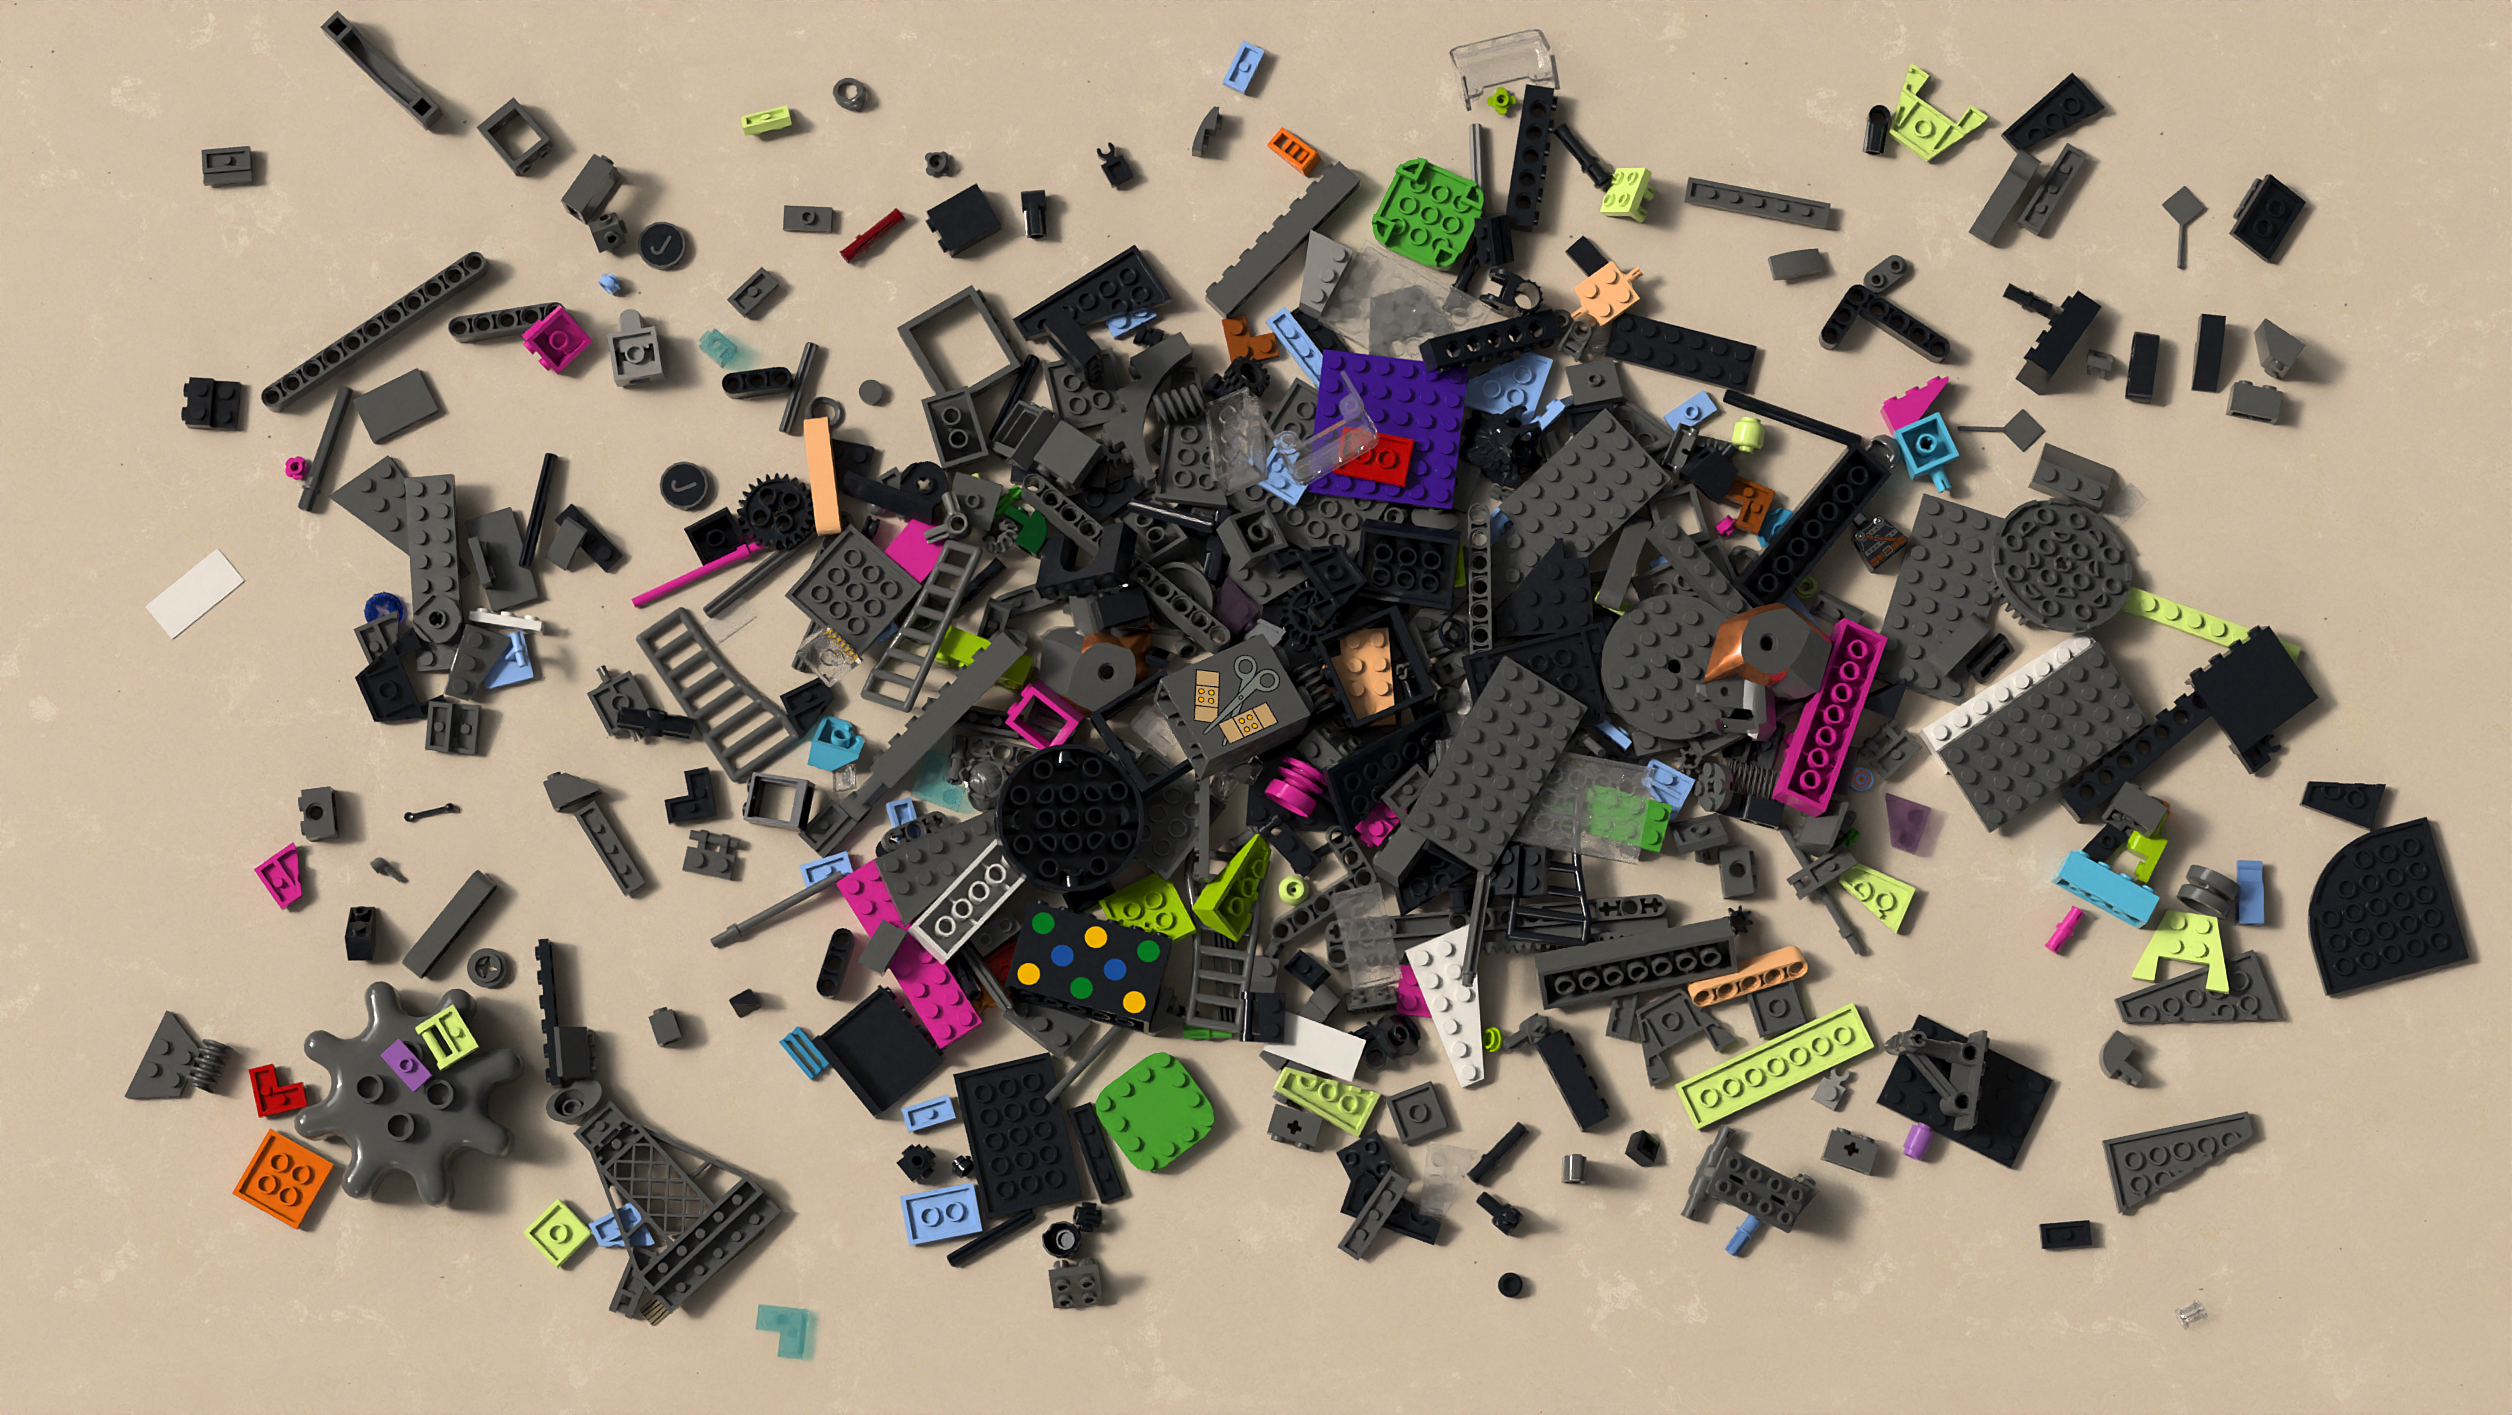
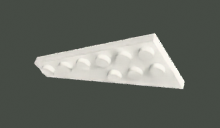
M1470 924L1405 950L1461 1088L1484 1079L1477 974L1473 981V987L1462 986V968Z

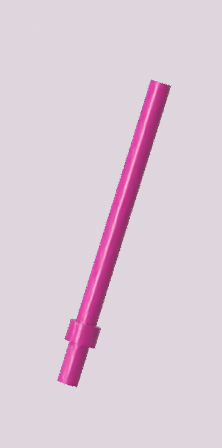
M754 542L747 546L746 544L737 547L736 551L631 600L636 608L740 559L744 561L750 558L751 554L764 549V544L762 542L759 546H756Z

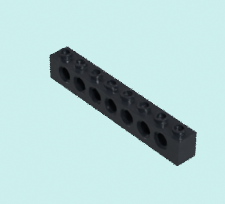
M2196 691L2189 696L2186 693L2181 695L2174 701L2176 706L2170 711L2167 708L2162 710L2155 716L2158 721L2151 726L2148 724L2138 731L2137 734L2139 736L2133 741L2128 738L2118 746L2120 750L2114 756L2111 753L2107 754L2099 761L2101 766L2094 771L2090 768L2080 776L2082 781L2075 786L2071 783L2061 791L2064 796L2059 799V802L2077 823L2117 792L2125 782L2132 780L2212 716L2206 706L2203 709L2195 706L2194 699L2200 698ZM2178 712L2183 713L2186 716V723L2181 724L2177 722L2175 714ZM2162 727L2166 729L2168 733L2166 739H2162L2157 735V728ZM2138 743H2146L2149 747V752L2147 754L2141 753L2138 750ZM2119 758H2127L2130 761V768H2122L2119 764ZM2102 772H2106L2111 776L2110 784L2101 781L2100 774ZM2083 787L2092 790L2093 797L2091 799L2082 796L2081 789Z

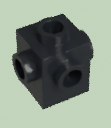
M911 1144L901 1153L904 1157L897 1162V1165L908 1178L915 1183L921 1177L925 1180L935 1171L933 1167L936 1163L933 1159L936 1155L927 1145L922 1148L920 1144L917 1146ZM916 1159H922L920 1165H914Z

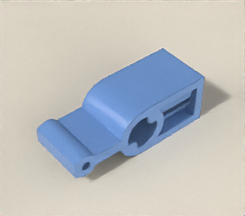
M2237 860L2236 862L2237 884L2240 886V891L2235 899V925L2261 926L2264 924L2262 861Z

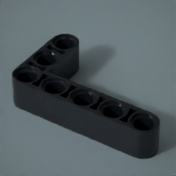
M1860 284L1849 288L1819 335L1820 345L1826 350H1833L1840 344L1859 315L1930 362H1943L1950 351V344L1947 339ZM1851 294H1860L1863 298V301H1853L1851 298ZM1871 307H1880L1883 311V314H1873L1871 311ZM1846 313L1850 320L1843 322L1839 320L1838 314ZM1894 319L1900 320L1903 323V328H1895L1891 321ZM1825 333H1834L1837 340L1828 341L1825 338ZM1912 333H1921L1924 340L1921 342L1915 341L1912 338ZM1935 345L1941 346L1944 354H1935L1932 347Z

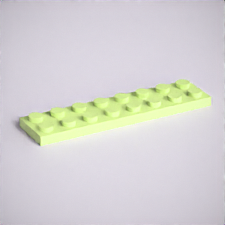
M1852 1002L1676 1084L1675 1088L1695 1130H1698L1874 1048V1045Z

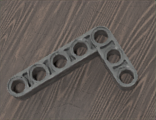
M1340 825L1330 826L1325 833V838L1347 874L1273 920L1269 926V934L1276 941H1289L1374 886L1376 882L1375 872L1351 835L1349 837L1343 836L1341 842H1333V832L1336 830L1342 831ZM1353 850L1356 853V860L1348 864L1345 861V855L1348 851ZM1363 871H1367L1369 874V880L1366 884L1358 882V875ZM1346 884L1349 892L1345 897L1340 898L1337 894V889L1340 885ZM1320 898H1326L1328 901V906L1323 911H1319L1316 906ZM1300 911H1305L1308 915L1306 922L1303 924L1296 922V915ZM1280 924H1284L1287 928V932L1283 937H1277L1275 934V929Z

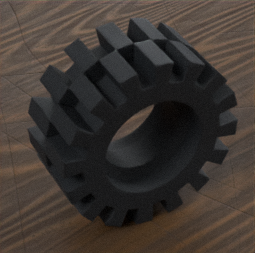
M1249 356L1235 358L1225 371L1223 380H1226L1224 382L1225 387L1229 386L1227 391L1229 393L1233 391L1236 399L1240 396V401L1247 399L1248 402H1252L1253 400L1257 401L1268 388L1270 375H1267V368L1262 369L1263 364L1261 362L1257 364V359L1252 358L1250 360ZM1243 376L1247 377L1251 382L1244 379Z

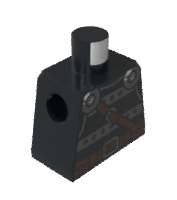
M1861 511L1852 521L1858 532L1852 536L1851 541L1870 573L1906 546L1909 541L1907 537L1881 515L1869 521Z

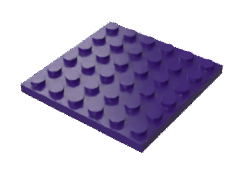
M1324 349L1306 493L1451 511L1468 367L1464 369H1458V366L1451 367V371L1438 375L1437 371L1427 373L1423 361ZM1343 426L1414 439L1415 444L1406 487L1401 488L1333 474Z

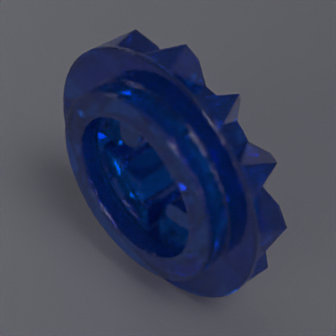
M384 591L373 594L366 601L365 609L363 610L366 621L371 622L380 618V612L375 606L384 607L388 605L387 610L389 613L398 610L400 622L403 617L401 601L394 594Z

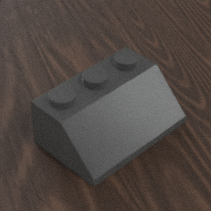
M2045 442L2028 488L2057 499L2069 500V504L2080 508L2085 506L2097 513L2108 490L2113 469Z

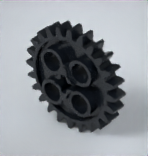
M776 473L774 479H771L766 474V481L764 482L757 478L758 485L756 487L749 484L751 492H742L746 500H739L738 503L742 508L737 509L738 515L742 516L738 518V522L740 525H743L741 527L743 533H748V540L751 541L755 538L756 546L763 542L765 549H768L773 544L775 550H778L779 544H783L784 548L787 549L788 542L790 541L797 545L795 539L797 537L804 540L803 531L811 532L808 523H815L814 517L811 516L814 515L813 500L810 498L812 493L810 490H806L805 483L799 484L797 477L790 481L788 474H785L783 479H780L779 474ZM767 495H774L770 501L763 500ZM791 500L797 501L794 506H786ZM760 517H767L763 523L756 522ZM784 522L790 523L785 529L779 528Z

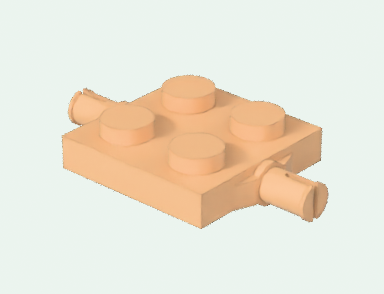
M1613 261L1609 262L1573 288L1580 298L1582 307L1571 314V316L1576 320L1582 314H1590L1596 319L1602 329L1641 301L1633 289L1632 282L1642 276L1643 273L1636 267L1625 275L1619 271Z

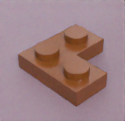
M1245 315L1222 319L1231 363L1239 356L1243 358L1249 356L1250 360L1255 358L1257 359L1256 362L1279 357L1274 332L1250 337Z
M1737 475L1724 498L1742 505L1734 527L1757 536L1775 491Z

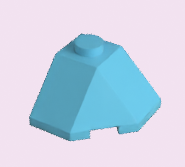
M824 714L811 742L807 765L833 771L858 759L865 741L860 735L856 736L854 734L852 725L848 721Z

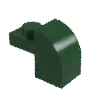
M1009 505L1005 511V518H1009L1023 528L1015 540L1016 547L1037 559L1044 548L1045 539L1048 537L1044 517L1036 509L1031 517H1029V512L1018 505L1014 508Z

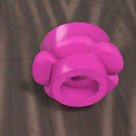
M300 456L289 458L285 463L286 475L294 480L302 479L309 470L305 459Z
M1727 515L1715 527L1719 532L1718 535L1724 534L1727 537L1736 529L1734 527L1736 518L1733 520L1730 515Z

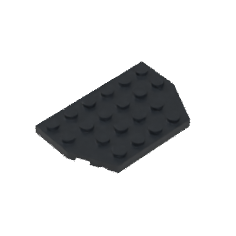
M1603 622L1462 656L1461 659L1473 705H1475L1503 656H1507L1588 707L1575 730L1604 723L1608 697L1601 676L1602 650L1606 641Z

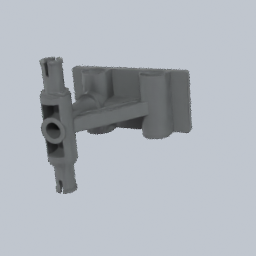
M1916 1030L1898 1032L1885 1043L1888 1045L1885 1046L1886 1052L1897 1056L1907 1055L1943 1097L1940 1101V1109L1945 1115L1956 1117L1954 1131L1960 1132L1972 1129L1978 1119V1111L1975 1109L1982 1093V1087L1979 1086L1980 1077L1984 1075L1986 1068L1983 1058L1984 1052H1987L1989 1047L1987 1031L1980 1030L1970 1033L1967 1043L1928 1039L1924 1032ZM1927 1056L1945 1059L1946 1062L1952 1065L1949 1082Z
M1720 1125L1713 1144L1707 1147L1700 1164L1696 1168L1695 1176L1688 1189L1690 1196L1680 1215L1695 1221L1703 1201L1706 1202L1710 1195H1712L1714 1199L1736 1207L1754 1216L1756 1220L1790 1233L1809 1188L1728 1148L1736 1131L1725 1125Z

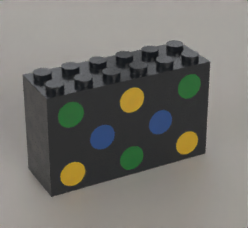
M1029 901L1005 983V992L1012 999L1148 1035L1170 958L1172 939L1162 932H1154L1152 934L1144 932L1145 929L1139 926L1132 925L1129 928L1122 926L1116 920L1107 919L1103 921L1090 913L1080 915L1073 913V910L1067 907L1060 906L1058 909L1050 907L1049 903L1045 901Z

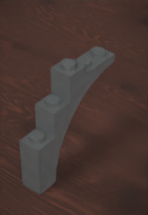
M1181 332L1130 358L1128 370L1135 382L1116 391V401H1114L1122 415L1103 424L1101 438L1107 448L1111 446L1114 453L1121 450L1127 463L1131 462L1135 470H1133L1135 478L1139 483L1143 482L1146 489L1155 485L1156 478L1147 458L1143 430L1146 414L1152 402V396L1157 393L1162 384L1177 369L1192 360L1193 351Z

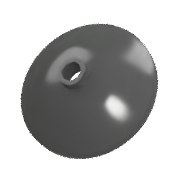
M1170 562L1156 570L1183 593L1187 591L1189 597L1212 615L1215 601L1213 588L1206 575L1200 569L1186 562ZM1157 592V594L1161 597L1168 596L1164 592ZM1146 601L1152 618L1159 626L1165 630H1181L1184 632ZM1176 607V608H1175V609H1176L1177 611H1179V612H1185V611H1186V610H1185L1184 608H1182V607ZM1201 622L1194 623L1197 627L1204 626Z

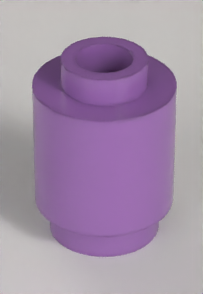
M1920 1122L1918 1126L1912 1125L1903 1145L1905 1148L1903 1154L1918 1161H1921L1923 1156L1926 1157L1935 1137V1134L1931 1132L1933 1128Z

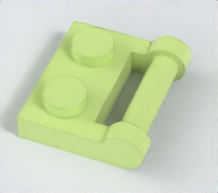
M454 1005L449 1006L415 1028L418 1035L423 1036L437 1059V1066L440 1071L449 1068L458 1060L480 1048ZM434 1026L438 1027L453 1052L448 1057L430 1030Z

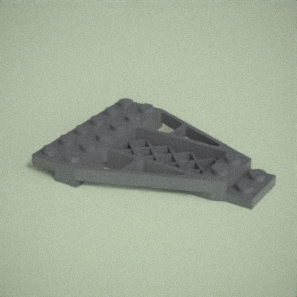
M611 1100L573 1133L592 1156L637 1278L670 1314L676 1311L782 1213L748 1174L626 1118ZM644 1139H646L648 1143H641V1142H642ZM664 1142L705 1162L691 1175H686L658 1143ZM636 1147H650V1161L636 1160ZM654 1149L665 1161H653ZM632 1151V1160H622ZM618 1164H632L631 1178L617 1177ZM635 1164L649 1165V1178H635ZM710 1164L741 1178L716 1203H712L694 1183V1179ZM653 1165H667L666 1179L652 1178ZM670 1166L682 1179H670ZM612 1168H614V1177L609 1173ZM617 1181L631 1182L630 1194ZM634 1182H648V1196L634 1195ZM652 1182L666 1183V1195L651 1196ZM670 1183H684L683 1197L669 1196ZM687 1184L699 1197H687ZM611 1186H614L642 1216L641 1221L628 1233L624 1230L612 1198ZM634 1199L648 1200L647 1213ZM651 1200H665V1214L650 1213ZM669 1200L683 1201L682 1214H668ZM686 1201H700V1215L686 1214ZM705 1203L709 1209L703 1214ZM651 1217L664 1218V1231ZM668 1218H682L681 1232L667 1231ZM685 1218L697 1219L685 1230ZM644 1224H649L668 1244V1247L640 1271L628 1239ZM668 1235L679 1237L673 1242Z

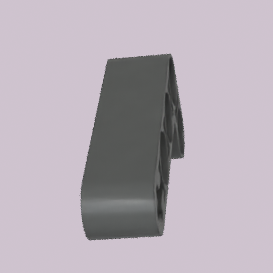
M2020 149L1968 233L1989 245L2038 169L2041 161Z
M1323 983L1296 1015L1323 1024L1341 1004L1342 998ZM1265 1050L1259 1055L1276 1072L1289 1061L1287 1058Z

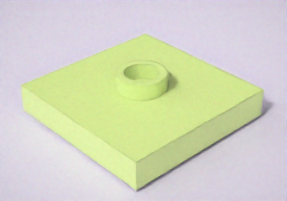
M558 1198L523 1234L558 1269L593 1235V1232Z

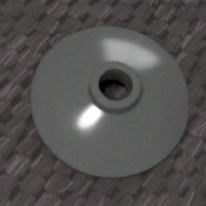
M1415 507L1411 513V520L1417 526L1454 530L1460 521L1459 514L1453 509L1450 511Z

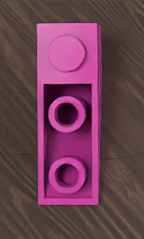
M1940 376L1929 380L1927 382L1928 385L1921 389L1918 386L1913 387L1905 392L1906 396L1899 399L1894 396L1883 402L1884 406H1882L1880 413L1891 435H1893L1894 431L1921 419L1949 381L1948 376L1942 379Z

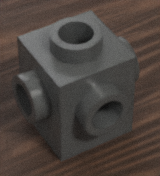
M615 212L603 214L598 219L588 222L599 253L609 249L614 250L626 244L624 234L628 233L623 219L618 221Z

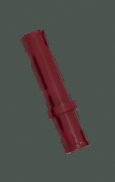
M895 208L863 235H857L854 242L840 251L843 259L850 264L864 251L868 252L871 249L870 246L902 221H905L902 213Z

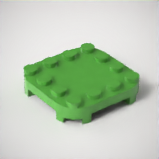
M1418 157V159L1409 160L1404 164H1400L1395 170L1396 174L1376 214H1373L1371 223L1375 239L1387 250L1422 266L1437 271H1449L1462 258L1474 234V218L1483 216L1485 209L1484 195L1478 184L1471 179L1467 180L1429 163L1424 158Z
M1166 1052L1154 1053L1141 1060L1107 1085L1096 1100V1113L1100 1122L1130 1163L1137 1169L1145 1172H1157L1165 1168V1166L1205 1138L1211 1132L1214 1124V1110L1210 1102L1183 1065L1174 1056Z

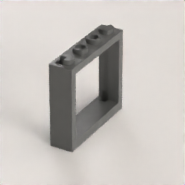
M973 285L897 327L898 334L935 395L944 393L946 390L911 334V331L969 298L972 299L1010 363L969 387L971 399L973 400L1013 377L1021 370L1020 363L1023 362L1017 350L1012 352L1008 345L1011 342L1004 329L1002 331L999 330L996 325L999 321L992 309L987 310L984 305L986 299L980 289L976 291Z

